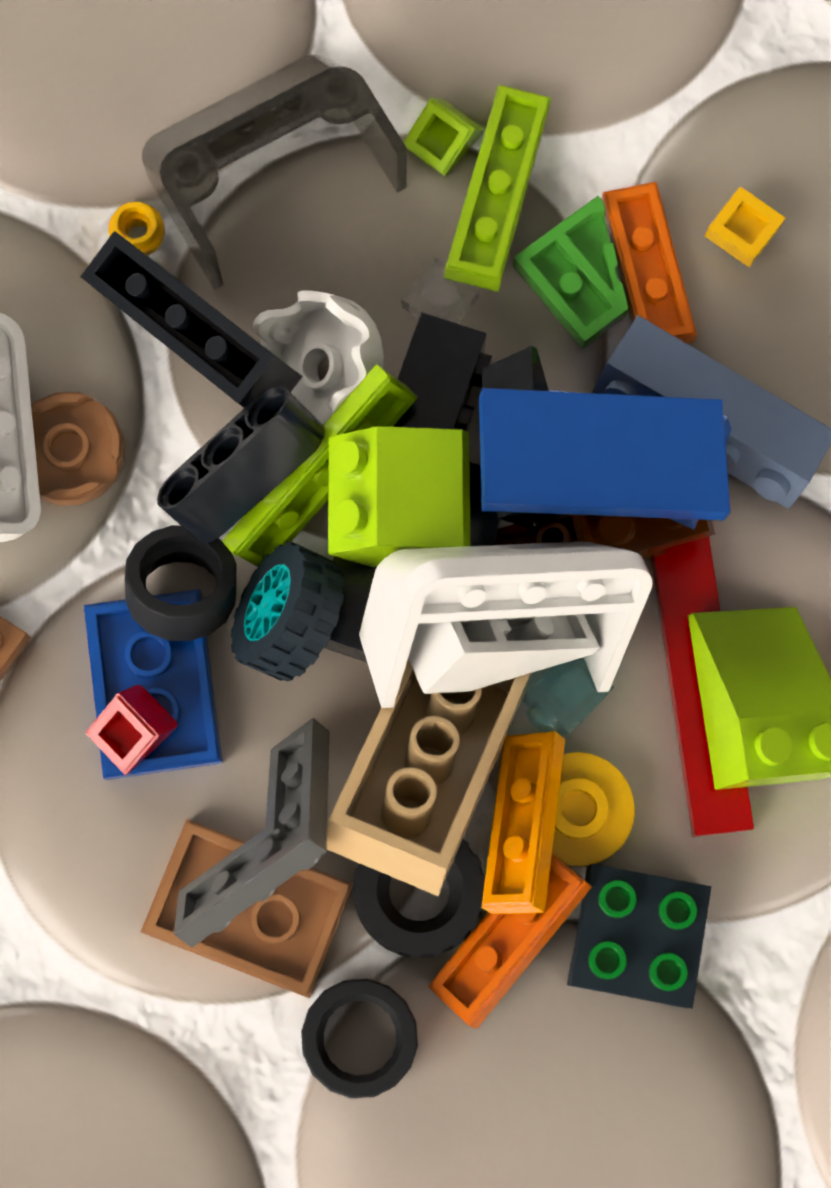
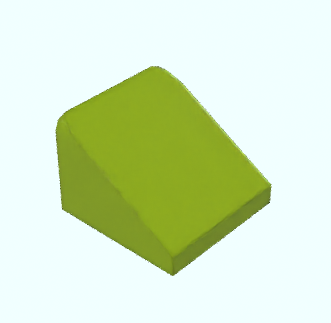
M431 97L401 145L444 176H448L477 141L484 128L447 101Z

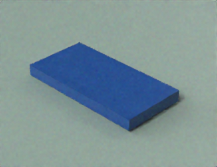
M482 388L479 396L482 511L725 520L731 513L721 399Z

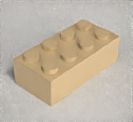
M407 659L394 707H381L328 820L327 850L439 896L524 696L531 673L473 691L424 694L409 659Z

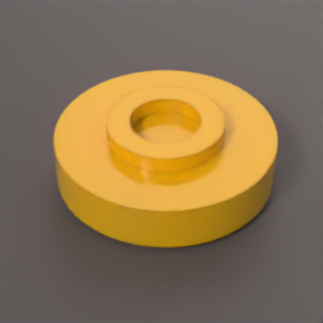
M566 753L563 755L552 852L569 867H587L590 864H597L609 858L625 843L634 822V798L625 777L607 760L589 753Z

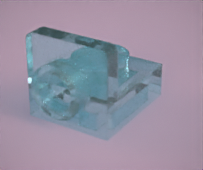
M583 658L553 666L536 685L533 684L525 693L522 702L529 709L524 714L540 732L555 731L566 740L613 690L614 686L611 685L609 692H597Z

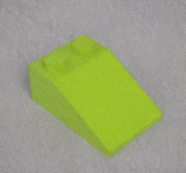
M797 607L689 614V628L715 790L817 781L831 777V678Z

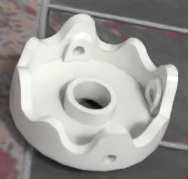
M299 291L297 293L298 301L294 305L284 309L267 310L260 313L253 322V330L260 338L261 344L303 376L291 391V394L324 425L376 364L384 368L382 339L375 322L367 311L352 300L324 292ZM327 354L329 370L325 378L320 381L318 377V364Z

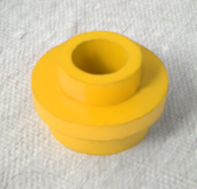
M129 202L120 206L112 215L108 226L109 236L116 231L147 255L155 252L161 246L165 237V225L160 213L154 207L141 202ZM135 226L147 228L146 234L140 238L128 236L129 231Z

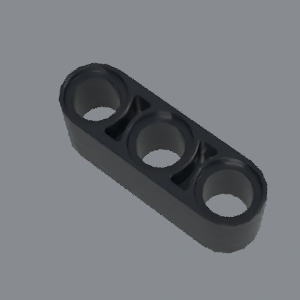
M284 386L268 388L166 479L157 496L158 506L200 543L212 542L230 529L318 449L324 438V426Z

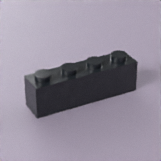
M116 231L112 233L80 276L244 408L258 395L273 386L282 385L291 393L303 377Z

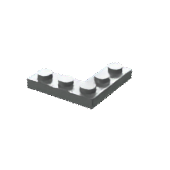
M314 718L310 719L270 751L265 829L179 891L174 935L191 948L213 932L218 933L224 930L234 917L257 901L262 902L268 899L278 886L299 871L313 867L323 854L326 853L330 731Z

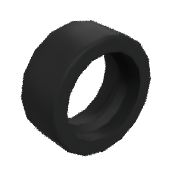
M178 525L150 532L134 545L125 564V600L133 620L148 633L168 641H192L211 635L227 622L235 606L237 563L231 551L219 538L209 543H200L187 530ZM173 562H187L208 570L216 579V589L204 600L192 604H169L156 599L148 592L146 578L160 566Z
M370 979L344 980L324 990L309 1007L301 1030L302 1054L312 1075L329 1091L351 1099L376 1097L395 1087L411 1069L418 1047L417 1024L407 1002L390 986ZM365 1000L379 1005L389 1014L396 1029V1045L392 1057L381 1069L371 1074L353 1075L341 1071L331 1062L324 1048V1030L328 1019L338 1007L350 1001Z

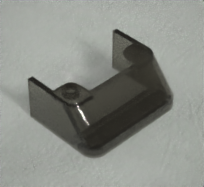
M305 56L154 134L144 145L142 161L146 175L213 290L224 285L216 251L190 207L208 198L214 192L219 180V169L321 117L332 124L354 122L396 192L398 193L407 187V148L366 81L355 70L324 56Z

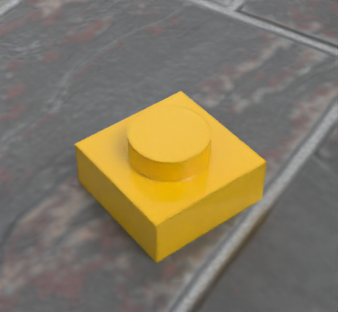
M740 186L709 225L705 237L750 268L781 228L786 218Z

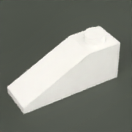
M584 614L418 623L408 659L424 694L465 692L592 655L600 646Z

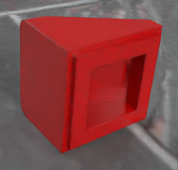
M135 685L119 692L85 733L123 774L127 775L177 728L178 723L143 686Z

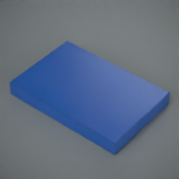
M200 589L153 595L156 599L169 604L188 605L202 600ZM125 599L84 605L96 719L119 692L135 685H141L178 723L177 728L127 775H124L100 749L103 778L105 780H113L223 764L207 636L192 641H168L152 635L133 620Z

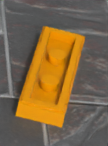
M555 731L508 735L503 743L481 908L492 914L545 913L565 738Z

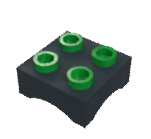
M598 864L588 865L585 881L592 888L581 902L567 986L693 1009L712 886Z

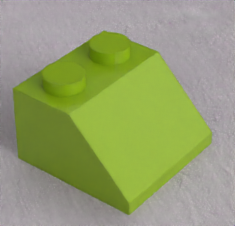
M375 426L329 437V555L366 566L377 567L391 553L401 549L470 546L469 432L456 429Z

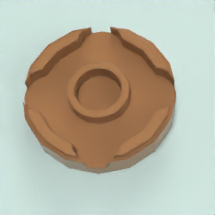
M56 392L36 400L31 405L40 499L57 506L81 505L101 497L117 481L125 463L126 440L115 415L100 402L80 392Z

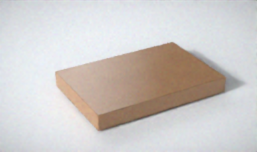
M186 819L141 933L310 998L354 884L312 867L307 870H301L278 886L268 899L262 902L257 901L234 917L224 930L218 933L213 932L191 948L174 935L179 891L246 842Z

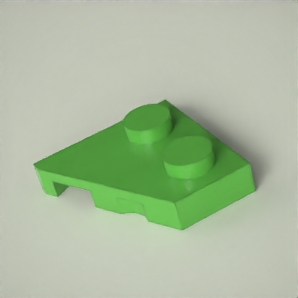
M596 196L514 256L513 267L582 349L624 319L629 309L624 287L619 281L616 270L618 262L614 245L610 243L604 219V202L599 196Z

